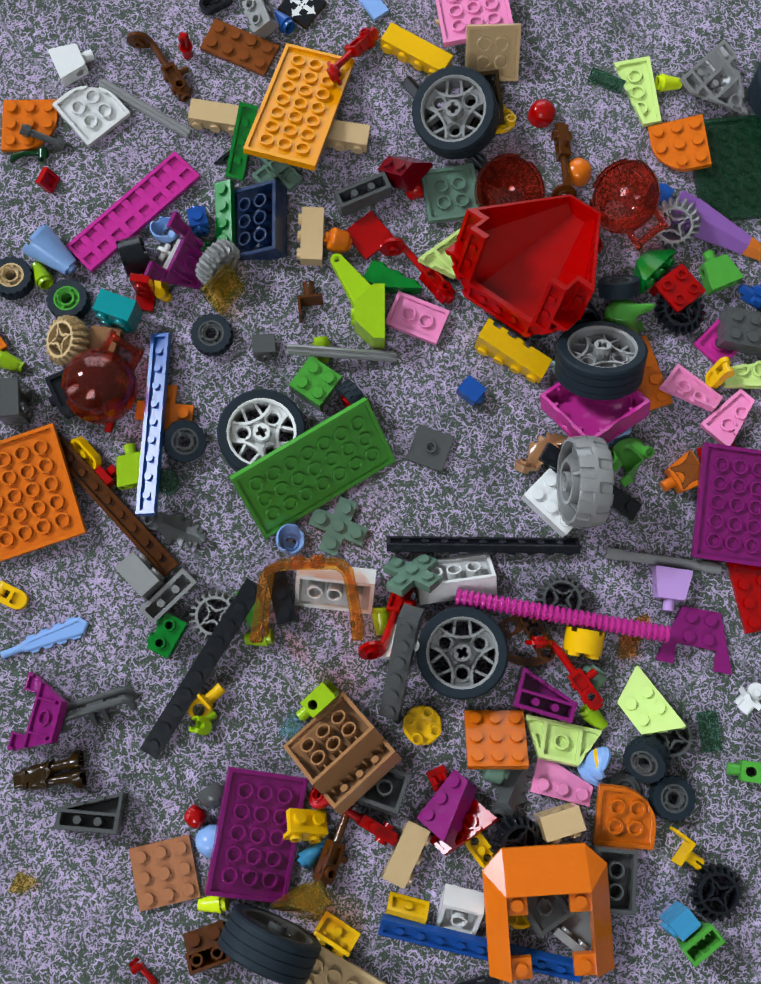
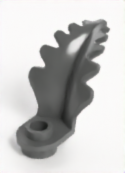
M157 511V515L144 517L146 527L160 532L168 545H172L177 541L179 547H182L186 542L188 548H192V544L197 548L198 545L202 546L208 540L206 537L207 533H204V529H200V525L192 527L193 521L191 519L184 521L185 516L183 513L167 515Z
M528 759V769H510L508 779L504 778L501 784H495L498 798L490 810L499 819L495 824L501 825L500 819L506 820L507 815L512 816L516 807L526 802L527 798L523 792L529 791V787L525 782L532 780V777L528 775L533 773L530 770L533 767L530 764V759Z

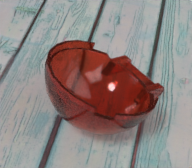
M506 153L492 158L482 167L476 178L474 196L477 207L544 198L545 186L540 171L531 161L527 162L519 154Z
M625 158L613 162L598 175L592 186L595 189L592 199H589V203L592 208L601 213L600 227L611 233H626L638 251L660 231L670 227L658 208L661 198L659 180L655 172L646 163L638 159L628 160ZM655 216L659 223L638 239L634 231L646 225Z
M111 329L100 348L85 350L73 357L64 369L61 384L67 397L66 403L73 413L82 420L99 425L116 422L131 410L137 398L138 383L134 371L144 354V350L136 348L116 335V331ZM112 341L134 355L130 364L119 354L108 350Z

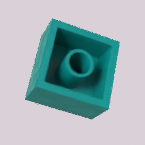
M102 288L92 307L102 325L110 328L112 325L116 326L127 334L129 331L136 332L143 315L136 300Z

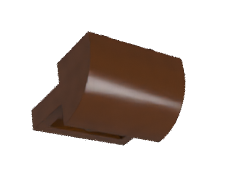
M223 920L183 934L190 976L233 961L220 949L217 942L225 925Z

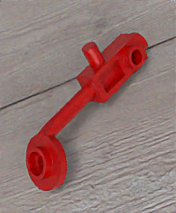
M375 27L361 29L359 36L350 44L345 45L346 53L333 65L330 61L327 62L328 69L326 71L333 83L336 82L338 86H341L342 82L339 77L342 75L339 69L351 58L359 57L367 49H371L376 45L375 41L379 39V32Z
M389 238L381 243L380 251L384 256H397L404 253L421 272L419 279L441 304L446 302L448 305L456 298L454 296L456 291L444 279L446 276L431 268L427 269L425 265L417 261L418 257L405 245L403 239Z
M414 587L403 597L391 593L386 610L390 612V616L381 641H369L362 644L358 649L360 658L374 660L384 655L397 617L404 603L416 607V601L410 600Z
M531 636V640H525L526 645H533L535 649L545 648V645L551 646L570 673L567 677L571 682V687L574 691L577 690L581 696V701L584 705L587 704L590 710L596 711L604 705L602 703L604 700L590 682L591 679L598 675L594 668L587 673H584L580 667L576 669L563 649L553 640H547V636ZM589 693L594 694L592 699L587 698Z
M313 786L309 793V804L311 807L321 810L330 805L326 798ZM351 808L343 813L355 820L357 825L376 836L374 840L385 846L386 843L395 846L399 841L400 835L393 832L395 827L385 821L382 825L362 812L359 814Z

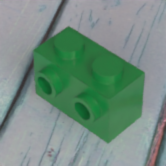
M166 612L158 619L156 623L158 627L155 633L151 632L146 641L148 643L146 648L170 659L189 624Z

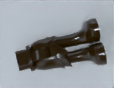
M81 749L75 750L64 760L56 762L55 759L47 760L43 763L32 765L27 769L22 768L20 772H14V788L43 790L62 784H72L77 789L86 788L87 779L84 770L54 776L56 771L83 768L85 764L84 757H80L84 756Z

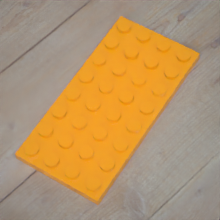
M286 43L243 147V153L315 171L354 68L355 59H350L339 69L342 75L339 77L342 85L338 86L336 82L333 83L326 69H328V61L333 65L342 56Z

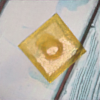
M225 264L200 289L204 299L220 315L246 290L228 264Z

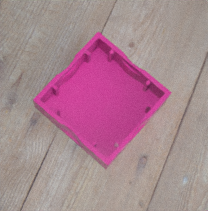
M558 382L540 394L541 409L570 437L596 436L603 438L609 443L650 415V400L638 389L630 395L619 399L593 400L570 392Z

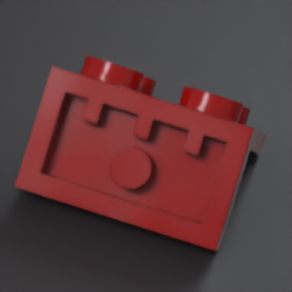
M681 263L656 282L649 293L653 297L657 294L662 295L674 311L679 313L705 292V289Z

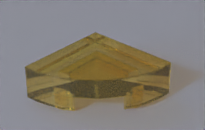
M18 871L8 891L11 893L24 892L31 888L37 879Z

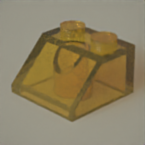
M318 880L301 883L270 905L273 909L295 916L310 917L315 915L317 917L327 911L326 907L332 904L322 881Z

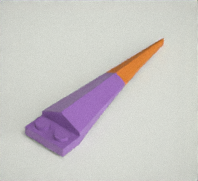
M684 190L680 192L678 196L680 197V202L687 198L686 204L689 205L693 202L692 209L698 208L699 210L696 214L701 215V219L698 220L701 222V226L697 227L699 233L694 234L695 238L761 261V243L703 200ZM674 209V211L678 214L684 213L681 210ZM667 218L663 223L664 225L668 222ZM689 218L683 223L685 232L690 229ZM675 220L672 221V223H673L674 225H675V223H676V225H678L679 222H680V221H677V220H676V221H675Z

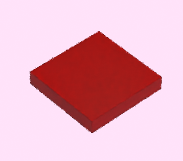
M372 211L345 230L349 232L352 238V245L366 261L380 251V245L383 241L394 238Z

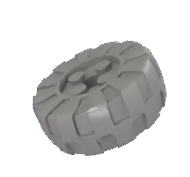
M588 435L572 436L564 440L561 446L556 473L557 502L561 518L568 526L580 528L601 526L610 515L609 510L614 498L613 485H615V476L612 467V454L608 443L603 438Z

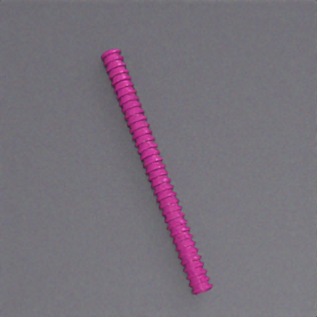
M459 588L455 598L456 606L461 604L463 607L466 605L471 608L472 606L475 609L492 610L494 613L498 611L500 614L502 612L505 615L510 613L511 616L517 614V617L522 615L523 618H526L528 616L529 619L553 621L555 624L557 622L561 625L565 623L566 626L571 624L572 627L576 625L578 628L583 626L584 629L589 627L590 630L596 629V631L620 633L622 636L626 634L628 637L632 635L633 638L638 636L639 639L644 637L645 640L650 638L651 641L657 640V642L663 641L668 643L671 636V628L668 625L664 627L662 624L659 626L657 623L652 625L651 622L646 624L645 621L640 623L639 620L633 621V619L609 617L607 614L602 616L601 613L596 615L595 612L590 614L589 611L584 613L583 610H580V612L577 609L573 611L571 608L567 610L565 607L547 606L545 603L541 605L540 602L535 604L534 601L529 603L528 600L523 602L522 599L519 601L516 598L512 600L510 597L506 599L504 596L486 595L484 592L483 594H480L478 591L474 593L473 590L468 592L467 589L462 591Z

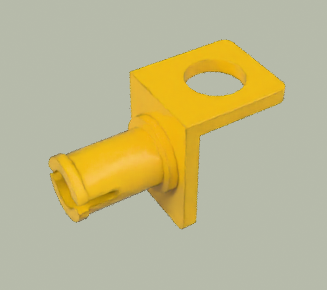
M217 683L206 694L199 693L196 695L197 698L193 701L187 713L191 717L195 716L193 707L196 704H201L204 706V713L201 716L205 717L215 709L213 703L226 693V690Z
M670 826L669 829L684 840L671 861L680 867L686 861L696 870H700L702 866L697 862L704 865L705 860L692 851L696 843L679 830Z

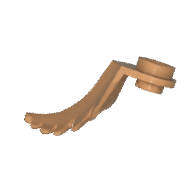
M547 433L546 438L541 435L538 436V443L531 442L529 444L528 458L515 460L514 468L524 474H529V471H538L541 465L544 464L538 458L546 444L551 443L560 448L559 446L568 437H564L561 434L558 435L557 433H553V435Z

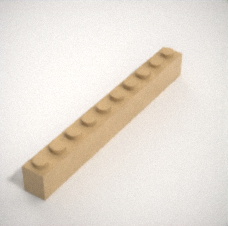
M191 98L188 113L189 125L196 130L205 128L215 133L225 131L233 135L239 105ZM334 120L323 149L331 147L337 151L351 150L355 154L367 153L370 125Z

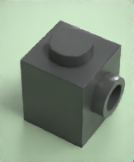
M275 333L252 335L254 358L272 360L273 357H277L276 351H280V342L276 340Z

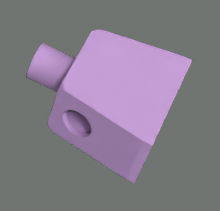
M658 565L652 567L654 599L663 600L662 611L674 612L675 602L686 600L693 575L692 570Z

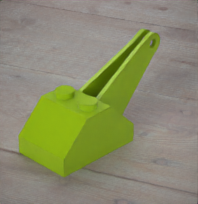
M333 254L330 258V264L353 307L351 308V326H354V332L372 349H384L385 284L373 283L370 285L341 254Z

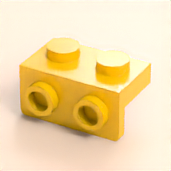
M298 808L286 810L287 832L283 834L284 840H290L293 843L309 841L311 844L320 843L328 835L326 811Z
M327 910L313 931V934L316 935L315 938L321 945L329 944L333 947L332 952L341 958L344 955L349 958L351 950L361 935L360 932Z

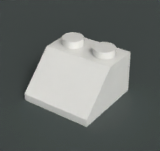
M445 883L435 926L476 935L484 915V893Z

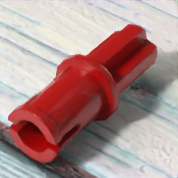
M181 31L178 36V47L184 59L189 60L193 57V44L189 40L188 33Z

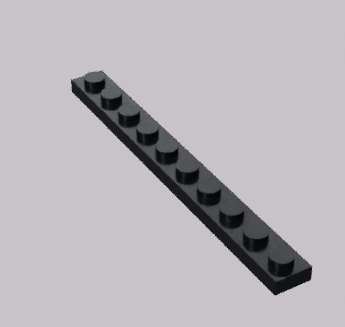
M386 536V551L392 553L411 552L417 554L420 552H430L437 554L449 552L457 554L459 552H468L470 554L507 553L511 555L516 553H526L529 555L536 553H545L547 555L564 553L566 555L580 554L581 552L578 538Z
M249 578L245 580L140 747V750L155 759L159 757L196 698V695L200 692L264 590V587Z

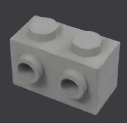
M245 0L242 2L244 15L251 24L250 29L254 35L264 39L280 27L269 0Z

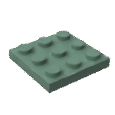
M474 164L430 169L421 179L428 224L463 220L467 209L482 207Z

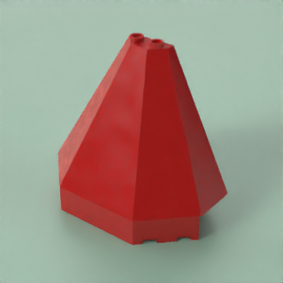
M571 194L467 209L457 241L445 250L446 254L450 255L452 259V268L457 280L460 279L462 283L464 297L524 337H531L534 334H551L560 330L562 332L568 331L578 320H581L594 293L601 213Z

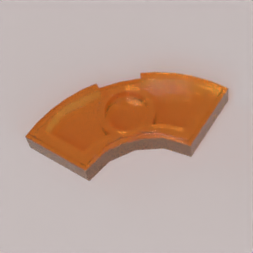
M648 613L633 619V621L639 620L640 623L641 621H645L646 624L650 622ZM626 634L624 636L620 635L617 643L618 660L638 656V646L642 639H639L638 636L633 638L632 635L630 637Z

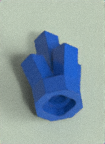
M744 283L740 285L738 292L741 293V300L761 311V284L751 287Z

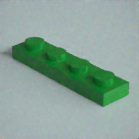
M239 103L225 173L226 177L244 181L249 155L243 153V147L258 113L259 107L256 105Z
M228 179L215 183L216 241L224 238L236 246L234 181Z

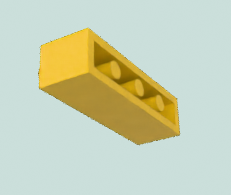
M392 22L381 37L380 48L384 53L396 56L400 62H407L413 65V68L417 71L422 70L428 73L429 76L442 68L452 65V54Z

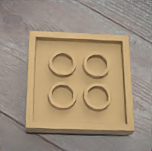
M521 23L466 24L465 67L474 69L477 72L499 70L500 81H518Z

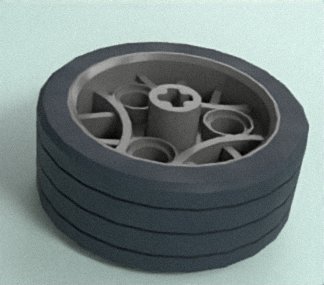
M247 904L233 906L217 941L220 949L233 961L264 978L281 984H306L321 951L319 941L300 926L272 912Z

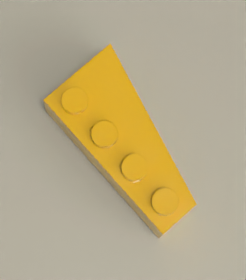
M488 318L474 347L477 349V353L482 356H490L498 365L504 364L510 367L509 370L515 374L521 373L525 375L526 379L531 383H540L552 359L534 347L527 348L526 343L519 337L512 338L508 334L507 329L504 327L497 328L493 325L494 321Z

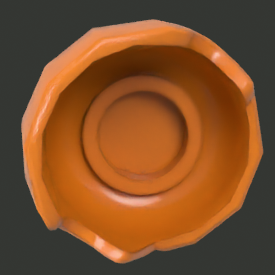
M580 157L568 161L570 185L577 187L586 185L591 179L590 163Z

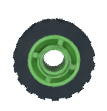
M64 279L56 282L47 292V307L56 318L58 316L70 315L83 319L88 314L89 308H91V298L88 292L76 280Z

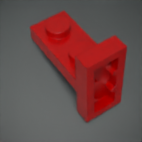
M131 273L129 280L137 294L136 301L142 311L153 313L156 302L154 280L147 275Z

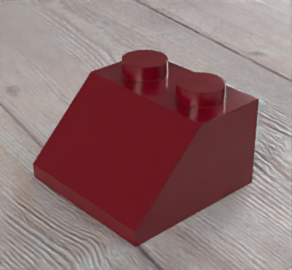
M388 156L377 170L379 173L385 172L392 187L411 192L432 168L433 164L408 156Z

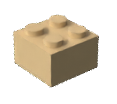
M573 802L534 813L536 824L540 829L539 833L547 843H560L563 841L562 838L570 836V838L579 837L583 831L587 830L580 807Z

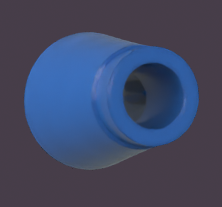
M274 9L273 11L280 25L279 30L282 33L290 34L295 28L294 19Z

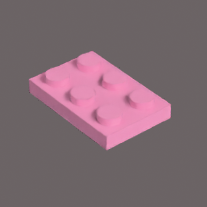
M398 290L386 318L385 326L436 346L450 311Z

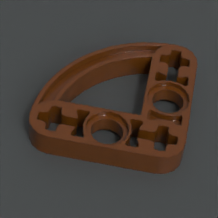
M517 614L498 623L506 635V639L523 630L528 640H531L533 630H539L542 636H547L539 619H530L532 625L536 622L538 626L532 627L529 631L526 627L530 625L527 621L523 622L522 615L517 617ZM508 621L515 624V630L512 633L505 630V624ZM545 645L546 649L551 650L549 658L541 655L543 649L533 648L538 657L521 658L509 653L508 662L520 666L541 665L551 661L555 657V652L550 645Z

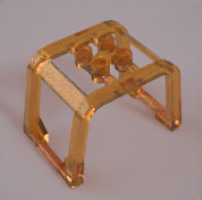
M292 555L290 558L277 560L265 567L259 575L250 641L252 643H262L264 637L269 635L270 609L276 571L327 569L337 570L344 578L350 613L352 641H361L365 635V624L354 569L350 563L341 558H325V555H312L311 558H304V555Z

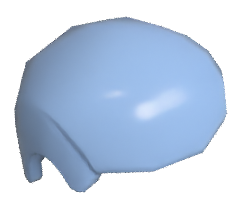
M161 216L157 222L152 221L150 223L149 229L154 239L160 243H171L179 236L172 230H169L168 235H164V232L169 229L166 226L171 217Z
M296 524L283 525L276 534V545L284 554L294 555L300 552L305 545V535ZM292 538L296 541V544L286 540Z
M216 824L203 826L196 834V847L205 858L211 859L217 828Z

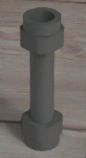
M22 123L19 134L26 138L31 136L51 144L56 150H64L66 141L58 136L57 139L33 130L32 126Z

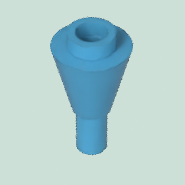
M327 836L320 843L314 844L298 853L299 858L297 861L304 869L308 867L311 870L322 853L326 839H329Z

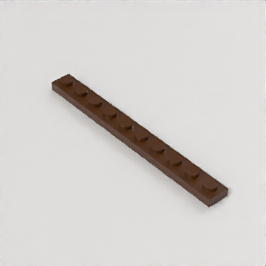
M57 430L72 477L162 576L167 577L179 565V562Z

